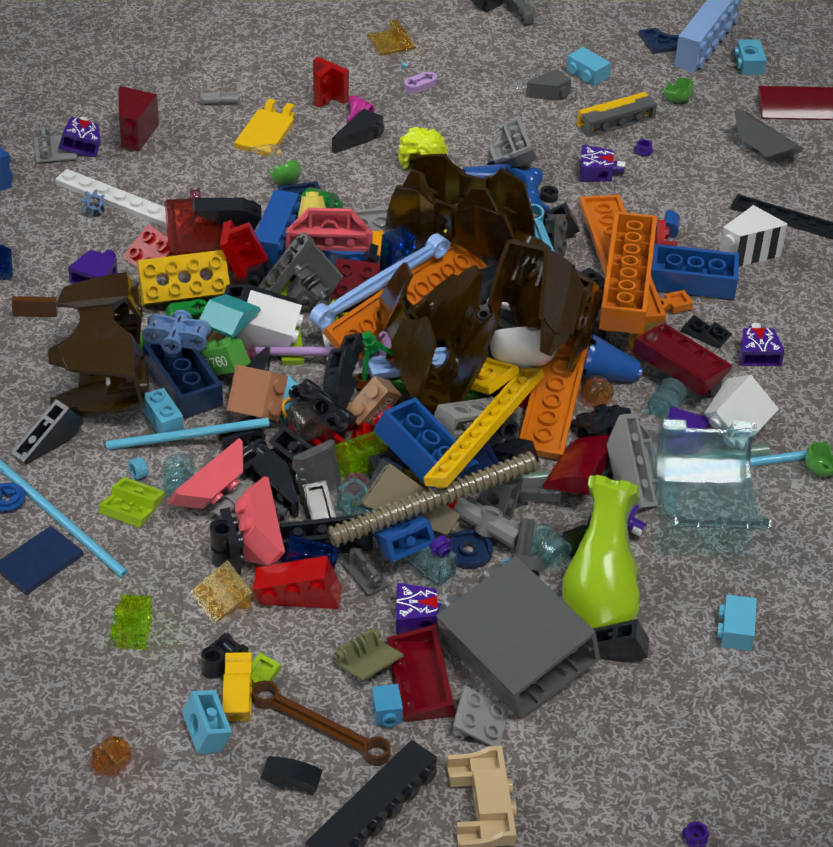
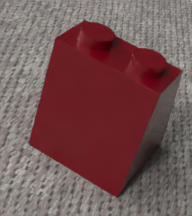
M120 86L118 98L121 147L127 150L140 151L159 126L157 94Z

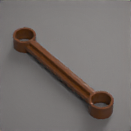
M260 681L253 686L252 701L256 707L260 709L274 708L363 753L365 761L370 765L382 766L389 761L391 745L387 739L379 736L368 739L280 695L277 685L271 681ZM263 691H269L274 694L273 697L268 699L259 698L257 695ZM374 747H380L387 752L383 755L375 756L368 751Z

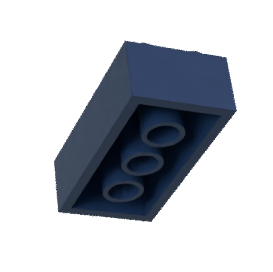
M148 342L143 344V353L148 371L160 388L164 387L182 413L183 418L223 405L222 384L198 350L182 347L179 353L169 354L162 349L160 344Z

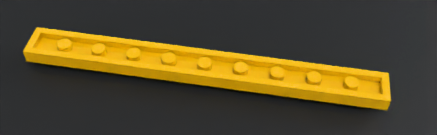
M521 368L519 370L520 373L509 381L424 476L425 486H434L439 489L448 487L544 377L543 369Z

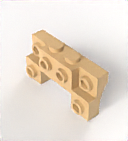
M488 746L473 753L448 755L447 770L450 787L472 786L477 821L457 822L458 847L516 845L517 834L514 817H517L516 801H511L510 795H513L512 778H507L502 746Z

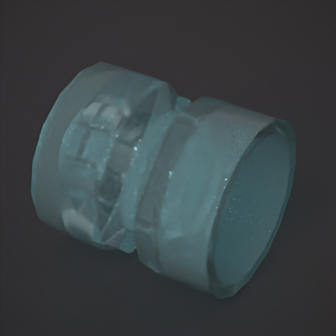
M663 379L656 392L648 401L647 406L651 414L668 420L671 406L679 408L687 397L686 387L677 379Z
M174 454L164 461V492L170 497L176 489L194 475V462L189 456Z
M546 523L537 525L534 528L530 552L535 556L539 554V558L544 559V564L552 569L564 562L571 552V544L562 536L557 535L556 531Z

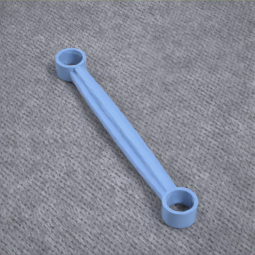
M438 233L433 234L427 240L425 247L381 271L327 306L321 303L315 306L310 313V321L320 329H325L333 323L337 314L386 286L403 262H406L412 270L432 256L437 259L441 258L447 253L450 242Z

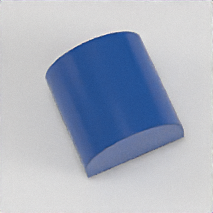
M667 210L664 220H666V227H669V238H675L679 233L680 216L675 211Z

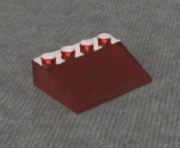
M166 199L165 213L170 256L221 250L219 245L223 225L193 214V199ZM226 259L229 273V271L231 270V266L228 260Z

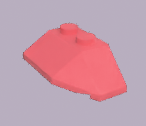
M307 208L286 229V249L301 233L308 234L314 239L315 245L320 250L367 251L370 243L373 242L372 230L352 209Z
M240 438L237 439L176 489L168 499L169 504L184 508L204 509L208 504L215 505L224 496L222 493L226 489L229 492L232 491L240 483L237 479L243 473L242 440Z
M264 476L249 487L241 498L236 501L235 517H237L239 531L237 532L242 534L244 549H241L244 555V561L267 566L276 564L285 553L269 477Z

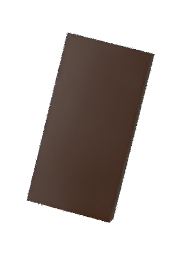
M12 296L13 316L58 317L57 297Z

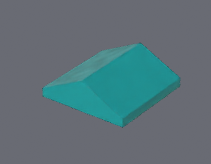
M224 294L209 299L199 320L209 323L213 331L234 338L261 309L256 305Z

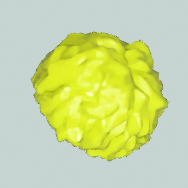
M413 127L400 138L401 141L398 149L399 161L405 170L408 169L410 161L417 158L418 155L447 154L448 156L449 148L444 142L445 139L435 129L428 130V128Z

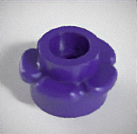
M646 139L638 140L636 146H634V151L642 156L650 155L653 153L652 142Z
M445 535L437 537L429 545L432 551L431 554L434 557L439 556L440 558L447 556L452 550V540L447 539Z
M695 821L689 823L683 829L682 838L685 839V843L690 847H704L708 843L709 832L703 823Z

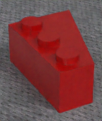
M328 556L256 567L253 591L260 605L340 609L342 586Z

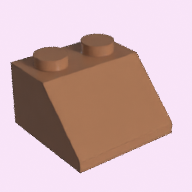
M236 365L227 410L279 421L288 376Z

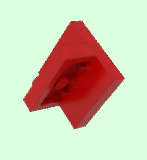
M316 57L313 60L315 106L322 107L324 104L330 103L332 99L343 104L349 101L348 69L320 57Z
M232 220L223 223L219 246L236 277L240 280L247 276L248 267L266 262L268 255L250 222L235 227Z

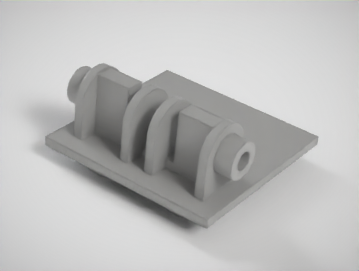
M41 127L38 130V137L34 138L36 163L77 159V154L58 149L62 135L50 136V132L46 127Z
M464 685L453 723L452 734L454 739L463 741L464 738L471 736L489 746H500L509 708Z

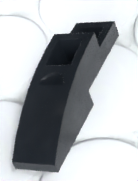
M362 333L345 335L340 348L331 349L327 360L323 391L344 408L348 407L357 383V379L352 376V373L363 349ZM326 402L323 403V414L328 411V404Z

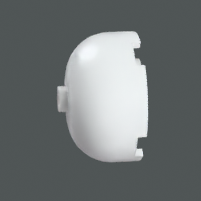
M527 327L496 330L490 342V351L494 359L517 365L519 370L521 368L543 366L550 362L556 354V351L552 356L540 352L541 327L540 330Z

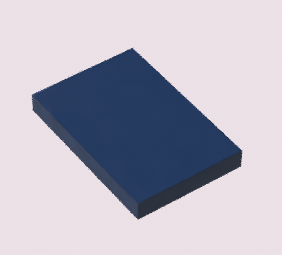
M49 526L0 559V575L25 595H28L83 557V550L52 526Z

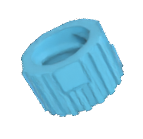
M142 457L128 461L129 472L135 480L148 476V468Z

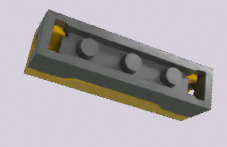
M646 92L581 109L578 110L577 126L588 137L655 119L657 103Z

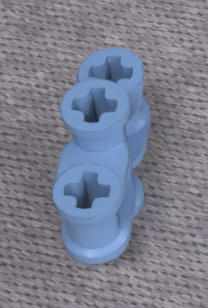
M177 310L173 313L172 317L159 314L150 315L147 320L148 326L144 328L142 336L148 343L160 344L165 352L177 354L181 351L182 347L195 350L204 349L207 344L206 338L211 334L212 328L206 321L192 319V316L187 311Z

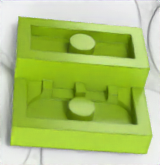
M123 477L112 486L111 495L99 504L98 513L141 528L162 502L166 492Z

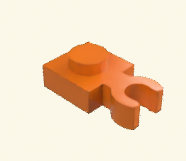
M685 290L667 293L664 298L659 297L665 313L668 310H671L674 314L693 309V301Z

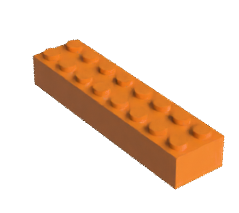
M615 211L599 329L610 332L619 331L630 334H644L657 216Z

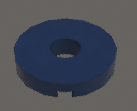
M474 530L458 531L450 537L453 542L451 544L452 550L446 558L454 566L462 569L481 568L490 562L493 556V544L488 537H483ZM470 546L473 547L475 550L472 552H466L463 550V548Z

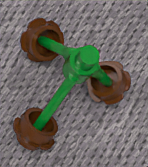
M366 331L362 335L364 344L362 349L364 350L362 373L355 375V379H357L355 388L358 392H361L371 380L370 375L367 374L370 355L382 350L387 353L386 361L390 363V366H395L392 346L390 349L380 343V337L377 334H371L370 331Z

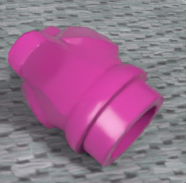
M359 95L350 96L348 100L351 114L346 122L348 123L362 109L374 112V105L365 102L363 98H359Z

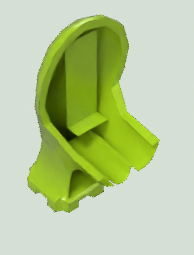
M590 475L588 487L594 501L589 528L562 579V600L591 628H597L634 620L639 613L638 566L629 542L627 523L629 514L639 502L640 492H638L639 485L625 480L615 481L605 476Z

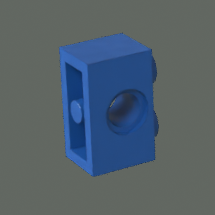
M419 514L416 518L412 516L410 520L405 519L403 523L398 522L395 526L391 525L389 528L375 532L381 555L392 562L428 547L435 539L430 520Z

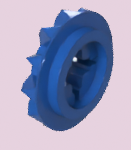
M1 483L0 511L3 514L6 510L14 513L15 508H22V503L26 501L24 489L15 483ZM3 494L10 498V501L4 500L2 498Z

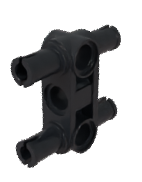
M305 378L301 384L292 386L293 390L289 389L288 394L292 400L307 409L323 422L326 428L332 429L340 437L344 438L348 432L357 429L356 426H359L356 423L357 417L353 413L342 407L313 381ZM324 402L328 404V411L325 414L321 411V406Z

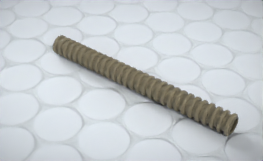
M527 451L525 455L519 454L518 458L514 456L511 460L506 459L505 463L498 462L497 466L493 464L491 468L485 467L484 471L479 469L476 474L472 472L470 476L464 475L463 479L458 477L455 482L452 481L446 488L439 489L435 487L434 490L429 488L428 492L421 491L420 495L416 493L413 498L408 496L407 500L400 499L399 503L395 501L391 506L387 504L385 508L379 507L378 511L372 510L370 514L366 512L364 516L358 515L357 519L350 518L349 522L345 520L341 525L337 523L335 527L329 526V538L333 546L337 548L341 543L345 545L348 540L353 542L354 538L361 539V535L366 537L369 532L374 534L375 530L382 531L383 527L389 528L390 524L395 526L398 521L403 523L404 519L410 520L411 516L416 518L419 513L423 515L425 511L431 512L432 508L437 510L440 505L444 507L446 503L452 504L454 500L460 501L461 497L465 499L468 495L473 496L475 492L481 493L482 489L486 491L489 487L494 488L496 484L502 485L503 481L507 483L509 479L515 480L516 476L523 477L524 473L528 475L530 471L536 472L538 468L535 456L530 451Z

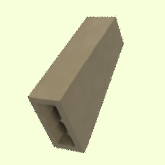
M388 464L383 468L358 506L369 511H378L379 507L385 508L387 504L391 506L395 501L399 503L400 499L407 500L408 496L413 498L416 493L420 495L421 491H428L393 465ZM440 505L439 509L432 508L431 512L425 511V514L421 516L430 520L434 534L448 535V533L452 534L459 525L457 520L461 515L448 505L444 507Z

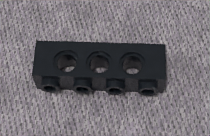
M358 515L279 523L285 553L278 561L349 553L354 547L362 551H370L373 548V534L369 532L366 537L361 535V539L354 538L353 542L348 540L345 545L341 543L336 548L329 538L328 527H335L337 523L341 525L345 520L349 522L350 518L357 519Z

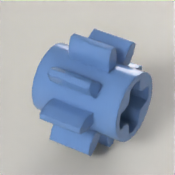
M96 189L92 195L86 191L85 195L87 197L80 199L81 202H84L82 210H90V215H93L94 210L101 214L102 210L100 207L107 206L102 200L105 195H97ZM96 198L98 201L96 202L97 207L90 206L91 199Z

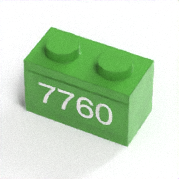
M226 337L216 342V339L210 340L204 349L199 350L215 375L234 373L236 365L247 366L251 363L241 338L231 340V337Z

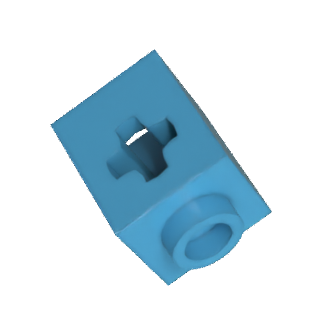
M398 684L372 686L371 702L376 726L393 727L397 724H402L403 706Z

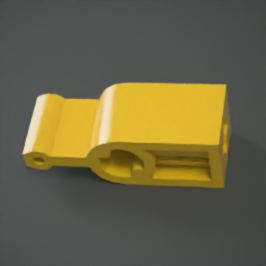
M252 652L225 654L222 707L228 721H251Z

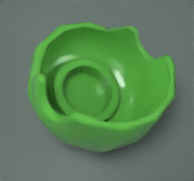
M678 78L674 85L668 82L664 89V95L667 100L674 103L688 101L693 95L692 79Z
M290 160L282 166L275 165L274 172L269 170V174L277 185H291L300 177L301 167L297 161Z
M822 442L812 443L805 455L806 467L817 476H833L831 445Z

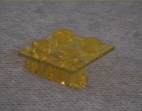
M391 20L389 30L367 34L380 55L416 48L411 41V37L407 35L406 30L398 20Z
M228 560L189 591L213 624L220 621L237 606L248 609L252 605L250 597L253 594Z

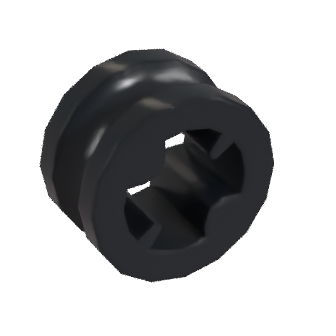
M549 185L541 188L540 199L543 202L554 203L558 200L559 191L556 187Z

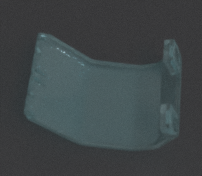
M663 419L661 421L657 448V481L662 513L667 522L677 527L771 528V520L757 511L751 481L752 438L757 432V422H733L727 430L687 428L686 420Z

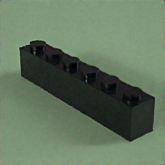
M413 740L408 742L305 842V847H365L368 838L373 833L379 834L385 826V821L390 816L396 817L400 813L403 803L407 799L413 800L419 793L420 787L425 782L430 783L437 774V756Z

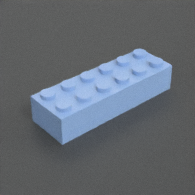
M707 0L679 35L674 66L694 73L698 68H703L705 59L711 57L712 50L717 49L719 41H723L726 32L731 31L732 24L737 23L739 18L737 10L742 0Z

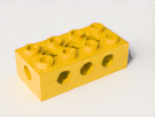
M222 250L138 260L136 263L142 306L218 297L224 295L226 286L230 285L227 261ZM200 271H208L210 280H203L200 277ZM178 274H187L189 282H180ZM164 276L167 279V285H159L156 277Z

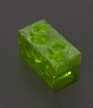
M375 431L335 445L339 470L345 480L368 472L369 456L388 451V445Z
M121 595L120 605L116 604L114 619L117 621L116 624L111 625L110 634L111 639H115L116 648L147 649L153 616L152 596Z

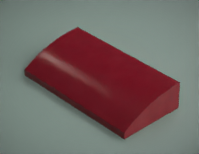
M759 86L757 99L762 119L833 120V87Z
M665 323L641 334L634 341L632 353L700 396L716 386L733 366Z
M610 435L587 436L570 442L564 454L544 481L543 488L589 495L588 482L590 475L601 476L610 461L607 448Z
M436 624L386 637L388 645L404 655L392 664L395 683L398 684L403 706V721L455 717V703Z

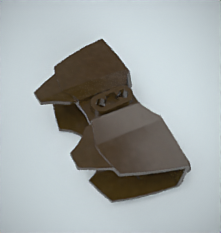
M447 154L417 156L404 184L397 185L394 189L385 224L399 231H411L413 237L427 241L433 234L438 233L450 243H454L472 254L499 259L507 240L518 239L524 242L525 236L536 238L531 202L524 181L501 167L495 174L485 176L484 178L468 175L465 170L456 166Z
M525 236L524 242L518 239L507 240L496 269L487 302L490 314L494 311L499 312L502 303L507 302L514 316L515 327L538 328V330L541 327L540 352L548 356H552L569 339V336L576 340L567 368L570 372H574L583 349H586L594 329L602 297L601 289L593 280L576 270L575 265L552 251V248L541 239Z
M403 262L393 274L379 298L383 331L389 335L395 367L412 398L416 397L430 413L434 414L438 405L461 402L468 394L488 357V346L499 322L498 312L494 311L483 323H481L477 316V313L480 311L483 275L476 265L469 267L458 276L451 274L426 294L417 304L413 305L407 298V288L413 274L408 264ZM436 342H444L449 354L443 364L436 368L432 363L437 346Z
M123 272L85 280L64 287L56 305L57 307L77 309L80 322L69 338L48 349L50 364L65 368L69 372L79 373V382L77 388L51 397L50 406L57 399L71 410H79L81 415L120 413L144 408L145 393L150 392L145 355L139 347L143 317L139 285L133 286L128 273Z

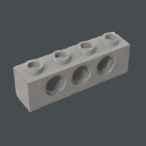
M495 397L440 404L437 406L434 417L454 438H459ZM518 406L508 418L518 423L522 408Z

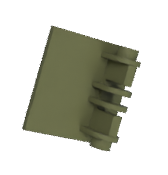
M370 628L362 633V636H356V640L351 639L346 644L338 647L335 652L336 659L333 660V663L364 681L385 667L392 665L404 655L379 640L382 634L378 628Z

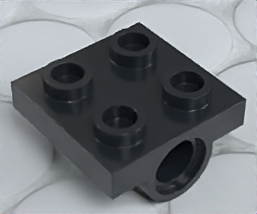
M600 404L593 407L594 410L589 413L584 412L576 415V419L571 422L570 429L577 432L579 438L594 435H611L618 416L631 414V410L627 407H620V405L607 406V404Z
M230 508L220 509V518L210 524L212 563L216 567L222 569L229 568L231 577L241 575V566H245L244 555L240 551V549H244L242 534L237 535V531H239L237 517H232Z

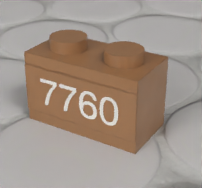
M374 376L346 409L357 417L356 423L358 425L361 422L376 426L372 422V418L377 417L390 404L393 406L402 395L389 380Z

